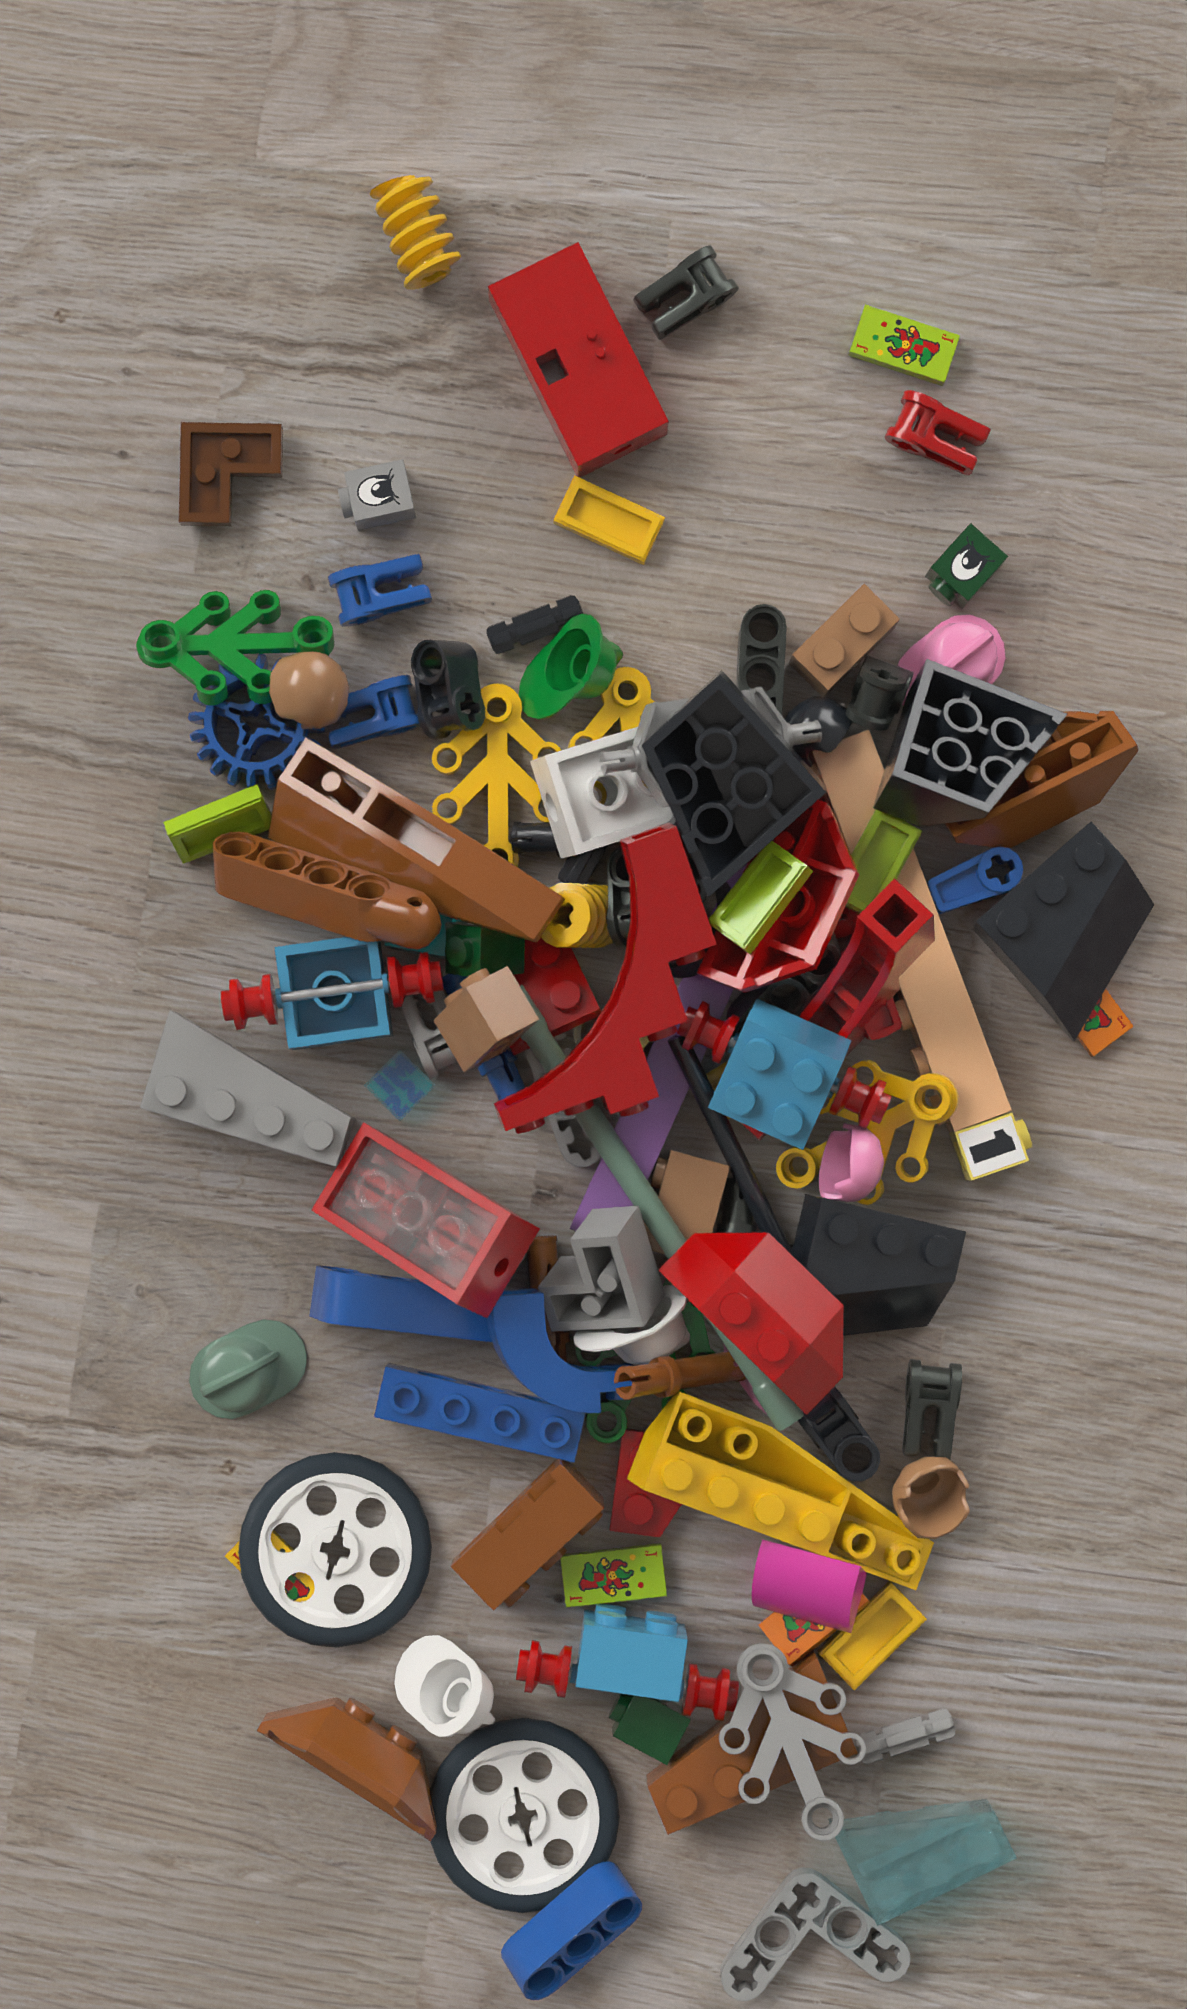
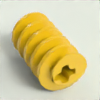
M414 175L401 176L381 183L370 191V196L373 199L379 200L375 208L377 214L381 218H386L382 227L384 233L387 236L394 237L389 247L394 255L401 256L398 259L397 268L401 273L408 274L404 281V286L408 290L425 288L443 280L450 274V266L461 258V254L458 251L444 252L443 247L453 241V234H437L436 229L447 221L446 215H430L429 210L440 202L437 195H422V191L433 183L430 176L417 178Z
M558 883L550 887L551 890L561 895L565 901L541 936L546 943L555 947L603 948L613 943L608 932L606 920L608 909L607 885Z

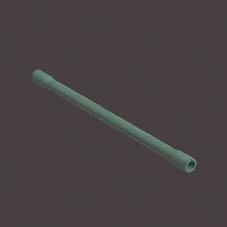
M521 985L520 988L539 1020L520 1038L529 1045L546 1073H548L566 1058V1055L549 1031L545 1018L524 986ZM592 1099L593 1107L574 1114V1116L633 1206H639L644 1223L669 1259L682 1246L686 1238L595 1099ZM709 1320L752 1386L755 1397L777 1431L784 1430L803 1417L804 1414L801 1409Z

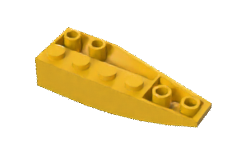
M680 1391L670 1399L646 1429L627 1477L629 1481L645 1491L818 1555L861 1566L867 1573L913 1590H917L934 1542L930 1539L917 1538L904 1526L898 1516L772 1426Z

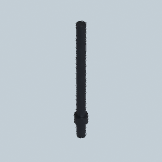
M678 1034L671 1037L667 1042L728 1166H730L735 1181L760 1231L770 1233L792 1254L793 1245L789 1244L727 1116L708 1108L715 1091L694 1049L686 1050L682 1048L685 1037Z

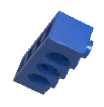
M388 1363L384 1370L374 1417L575 1462L586 1413L560 1408L535 1395Z

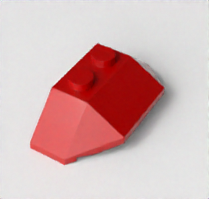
M817 800L772 840L806 864L813 871L751 954L716 930L714 938L717 945L708 948L697 974L745 993L818 968L859 877V872L833 812L824 801ZM757 854L747 863L743 873L754 860V858L757 856Z
M693 1233L658 1269L806 1415L843 1378L844 1305L770 1233Z

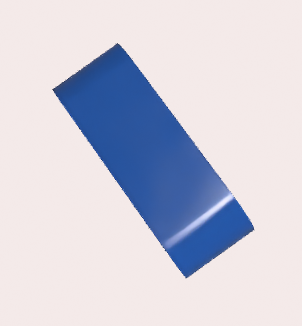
M611 1861L595 1864L513 1934L504 1944L501 1950V1958L527 1999L540 2000L546 1998L558 1990L630 1927L639 1917L642 1911V1903L617 1864Z

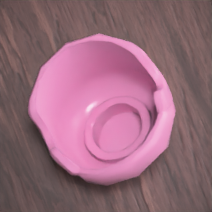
M845 1123L843 1128L848 1129V1131H833L828 1137L819 1171L818 1188L822 1198L841 1202H855L868 1196L880 1181L884 1158L879 1139L869 1129Z

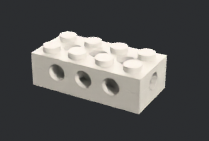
M638 727L530 761L560 858L578 855L618 842L620 839L665 824L674 817L669 806L661 807L648 788L642 783L637 772L631 773V770L605 775L602 773V765L618 763L620 760L600 762V753L625 750L627 747L632 746ZM596 781L602 783L606 789L607 799L604 805L599 803L594 796L593 787Z

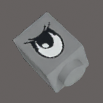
M403 459L344 472L347 487L338 489L344 519L354 517L358 531L416 518Z

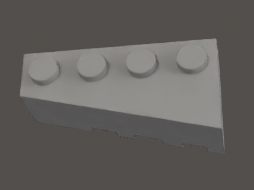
M169 1010L140 1105L141 1109L328 1165L338 1166L346 1150L355 1120L354 1117L198 1026L181 1014Z

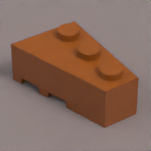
M556 1458L452 1560L451 1568L493 1611L503 1602L509 1608L530 1588L526 1580L540 1567L545 1572L549 1570L566 1553L567 1550L564 1545L577 1533L583 1536L603 1516L601 1511L604 1509V1498L569 1461Z

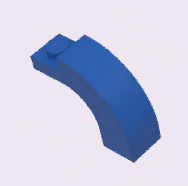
M536 1288L503 1291L487 1318V1326L495 1351L504 1366L518 1382L548 1403L574 1412L601 1413L600 1392H605L606 1399L624 1400L617 1394L616 1388L632 1386V1382L627 1381L614 1384V1376L617 1369L621 1366H635L634 1364L579 1366L565 1362L554 1351L547 1336L544 1293Z

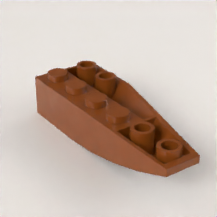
M307 737L278 778L268 838L271 841L370 871L388 878L390 882L422 891L432 900L440 915L537 943L565 901L561 895L473 838ZM419 901L409 903L412 906L422 905Z

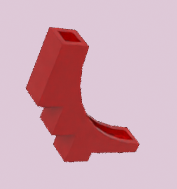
M667 822L620 839L629 876L631 920L625 958L613 992L590 1032L560 1064L529 1087L493 1103L499 1121L505 1131L515 1129L517 1134L532 1131L545 1124L544 1117L560 1111L569 1116L590 1109L594 1106L592 1099L598 1097L601 1098L603 1106L610 1115L619 1112L620 1117L631 1116L646 1110L649 1107L648 1101L659 1097L639 1038L647 1036L648 1041H657L669 1037L678 1031L676 1025L688 1021L668 962L675 960L678 966L695 962L706 956L704 949L717 945L677 826Z
M894 878L857 916L856 927L846 950L825 983L799 1017L852 1040L846 1053L847 1056L866 1037L864 1025L900 990L899 977L935 941L934 914ZM741 1123L759 1142L766 1135V1133Z

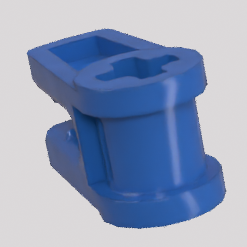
M420 554L372 565L353 566L330 574L328 576L330 587L336 588L342 613L338 615L340 625L342 627L356 626L374 621L388 614L431 603L430 589L424 584L414 587L409 584L408 588L384 594L378 593L375 589L382 584L393 581L400 583L401 579L419 575L423 570ZM352 587L356 588L360 605L356 603Z
M410 675L384 679L369 685L367 688L349 693L348 704L341 715L342 718L345 719L347 714L368 708H374L375 715L371 719L355 724L350 722L349 726L331 731L329 733L331 747L333 749H340L378 737L393 736L421 727L409 692V688L413 686ZM393 696L398 710V715L396 713L395 706L393 703Z
M996 847L931 878L927 885L938 914L1005 894L1017 886L1023 874L1022 860L1010 848ZM995 858L999 865L1007 863L1010 867V872L1004 876L1005 884H1001L998 878L989 879L987 877L986 870L992 866L991 859Z

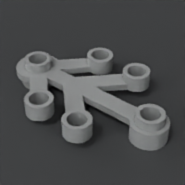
M767 1643L754 1644L744 1650L738 1660L737 1675L744 1689L730 1722L725 1724L720 1730V1746L725 1752L734 1755L740 1754L747 1749L750 1743L748 1727L763 1698L771 1720L750 1771L745 1773L739 1781V1794L744 1801L750 1804H759L768 1797L770 1791L769 1778L783 1747L806 1804L801 1814L804 1830L813 1839L819 1841L831 1840L842 1830L844 1824L843 1812L836 1801L825 1797L802 1739L835 1753L841 1762L848 1765L857 1764L865 1757V1741L855 1732L840 1733L790 1711L782 1690L814 1701L817 1708L826 1715H835L844 1709L846 1694L835 1683L821 1684L789 1670L785 1655L777 1647ZM760 1659L768 1660L773 1666V1672L767 1679H758L753 1674V1665ZM835 1689L839 1692L840 1703L836 1708L827 1709L821 1704L820 1697L825 1690ZM731 1728H738L744 1734V1743L738 1748H731L724 1741L725 1733ZM853 1738L859 1742L860 1752L856 1757L846 1758L842 1755L840 1746L845 1739ZM750 1778H758L764 1784V1791L758 1797H750L744 1791V1784ZM818 1808H827L832 1813V1821L826 1827H818L812 1821V1815Z

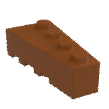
M814 1650L793 1667L788 1668L821 1684L828 1683ZM831 1689L825 1690L820 1697L821 1704L827 1709L836 1708L837 1703ZM782 1690L790 1711L840 1733L849 1732L841 1713L826 1715L817 1708L814 1701ZM763 1698L748 1727L750 1743L744 1752L736 1755L729 1754L720 1746V1730L725 1724L730 1722L734 1713L728 1712L725 1714L724 1721H719L701 1736L698 1735L674 1753L668 1765L661 1763L646 1775L647 1787L668 1835L746 1802L739 1794V1781L745 1773L750 1771L771 1720ZM738 1728L729 1729L724 1736L725 1743L731 1748L740 1747L745 1740L743 1732ZM851 1738L845 1739L840 1746V1751L844 1757L848 1758L857 1754V1750ZM802 1739L815 1771L840 1761L835 1753ZM783 1747L769 1778L770 1791L796 1780ZM750 1778L744 1784V1791L750 1797H757L763 1793L764 1784L758 1778Z

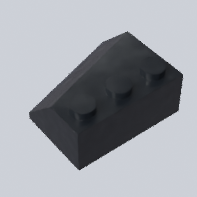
M926 659L907 693L873 808L920 827L985 818L1063 722L1067 713Z
M722 670L683 704L642 744L665 800L669 804L680 829L687 850L691 854L708 897L826 793V785Z
M1091 821L976 921L973 930L1074 1042L1155 904L1127 860Z
M805 1194L791 1255L844 1305L843 1336L928 1326L955 1282L966 1231Z

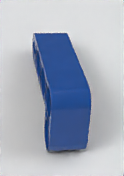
M316 1266L309 1317L325 1323L492 1342L487 1326V1318L455 1304L418 1279L367 1274L346 1268Z

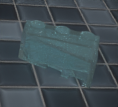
M987 1799L925 1806L919 1810L892 1813V1811L875 1813L876 1815L844 1819L842 1830L835 1837L877 1926L1017 1859Z

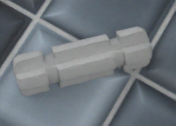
M942 1708L927 1713L928 1718L924 1720L919 1715L881 1727L882 1733L875 1734L874 1730L859 1734L866 1744V1754L861 1761L863 1764L868 1765L883 1760L882 1754L889 1753L890 1757L929 1746L928 1740L935 1738L938 1743L953 1738L956 1734L948 1709ZM855 1739L856 1747H857V1750H858V1753H859V1752H860V1744H859V1742Z

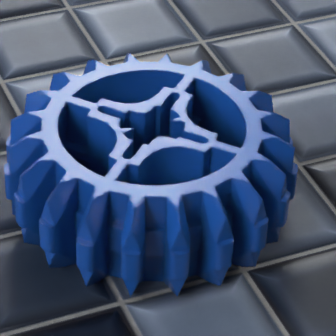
M258 654L256 665L261 669L268 670L266 655ZM279 659L275 662V664H274L272 670L274 669V667H275V665L277 664V662L279 661ZM220 664L218 666L219 671L224 675L227 684L228 695L226 699L218 705L210 706L200 702L197 693H195L193 700L198 705L206 707L205 712L194 711L188 715L191 723L204 725V728L190 733L191 741L193 743L208 742L206 746L199 750L197 756L202 762L208 761L215 756L218 757L210 768V772L216 777L223 774L228 767L231 768L227 777V783L230 786L236 787L242 775L246 774L247 788L256 784L259 785V776H264L270 790L276 789L277 779L275 773L284 771L306 737L321 746L319 742L309 738V733H324L326 727L302 729L299 722L296 730L287 727L285 723L275 718L273 702L267 704H258L253 701L246 704L226 702L232 693L247 685ZM265 684L263 689L269 687L270 685ZM211 685L208 686V688L210 690H215L216 688H218V686ZM265 709L267 713L263 717L275 730L268 727L266 729L257 728L255 733L250 736L247 732L251 728L239 715L246 718L248 716L256 718L260 711ZM219 715L227 718L239 727L240 733L236 743L239 747L234 757L224 750L219 740L217 731ZM278 741L283 744L284 742L289 744L281 754L270 760L249 762L252 755H256L260 746L265 742Z

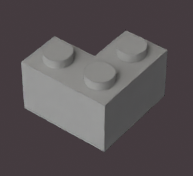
M639 1206L592 1209L570 1239L575 1256H561L538 1286L539 1291L544 1293L545 1312L551 1331L644 1327L664 1298L665 1292Z

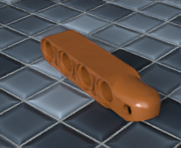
M228 832L218 836L213 842L215 890L226 898L364 942L383 940L408 949H420L428 946L440 933L441 920L438 910L432 900L422 891L390 882L388 878L245 832ZM419 901L422 905L412 906L409 903Z

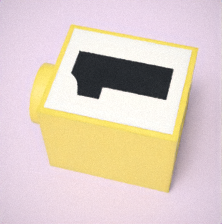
M1012 1112L1001 1114L955 1132H949L965 1180L972 1181L1029 1161L1026 1150L1032 1148V1141L1023 1119L1015 1121Z

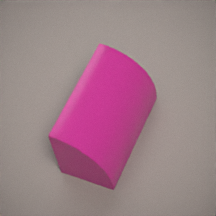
M762 1539L752 1582V1604L755 1607L851 1633L867 1573L861 1566Z

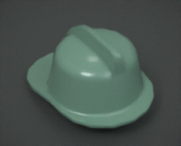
M263 1319L236 1329L209 1343L198 1352L190 1368L189 1383L193 1397L205 1411L216 1417L228 1419L248 1415L278 1400L293 1390L305 1373L307 1354L303 1340L293 1328L274 1320Z

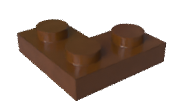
M181 422L180 525L231 527L232 477L282 478V424Z

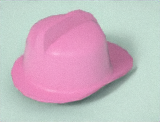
M957 615L941 622L910 647L899 660L898 666L914 672L908 691L926 659L993 684L1002 673L1006 659L1004 642L997 629L985 619L973 615Z

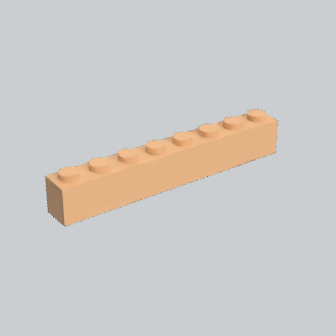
M869 730L842 739L838 746L830 753L814 750L809 754V759L813 763V766L810 768L826 785V793L823 795L824 800L833 812L850 854H852L875 811L873 806L884 773L883 765ZM913 848L896 880L934 914L935 941L899 977L900 990L897 992L899 1000L895 1001V1005L902 1022V1031L910 1029L917 1048L911 1049L910 1054L919 1077L927 1073H938L950 1079L957 1089L958 1105L956 1111L948 1120L937 1124L940 1126L946 1123L948 1131L955 1132L1012 1111ZM933 1089L935 1095L928 1097L930 1107L936 1108L940 1106L942 1097L937 1090Z

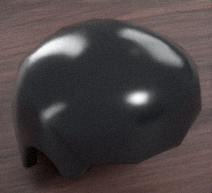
M813 696L802 701L790 710L784 719L790 725L813 722L814 720L819 721L821 729L802 732V734L822 732L821 742L798 744L792 747L809 767L813 766L812 761L809 759V753L814 750L825 753L832 752L841 742L853 722L846 716L847 709L824 696Z

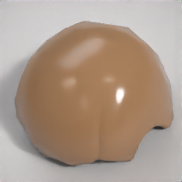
M314 651L299 652L279 659L271 672L269 693L275 711L280 717L293 719L301 723L302 729H320L336 723L348 704L349 683L342 667L328 655Z
M923 1457L903 1467L892 1489L893 1505L904 1526L917 1538L937 1539L953 1532L967 1518L970 1508L966 1500V1489L970 1486L962 1470L946 1457Z

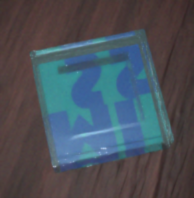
M399 1050L364 1086L401 1121L436 1085Z

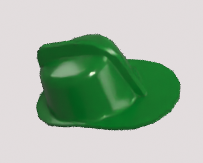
M579 614L572 617L527 666L520 681L518 695L521 699L522 710L528 717L538 720L552 717L573 699H592L600 696L608 689L613 680L616 666L623 658V651L618 645L603 636L600 623L592 615Z

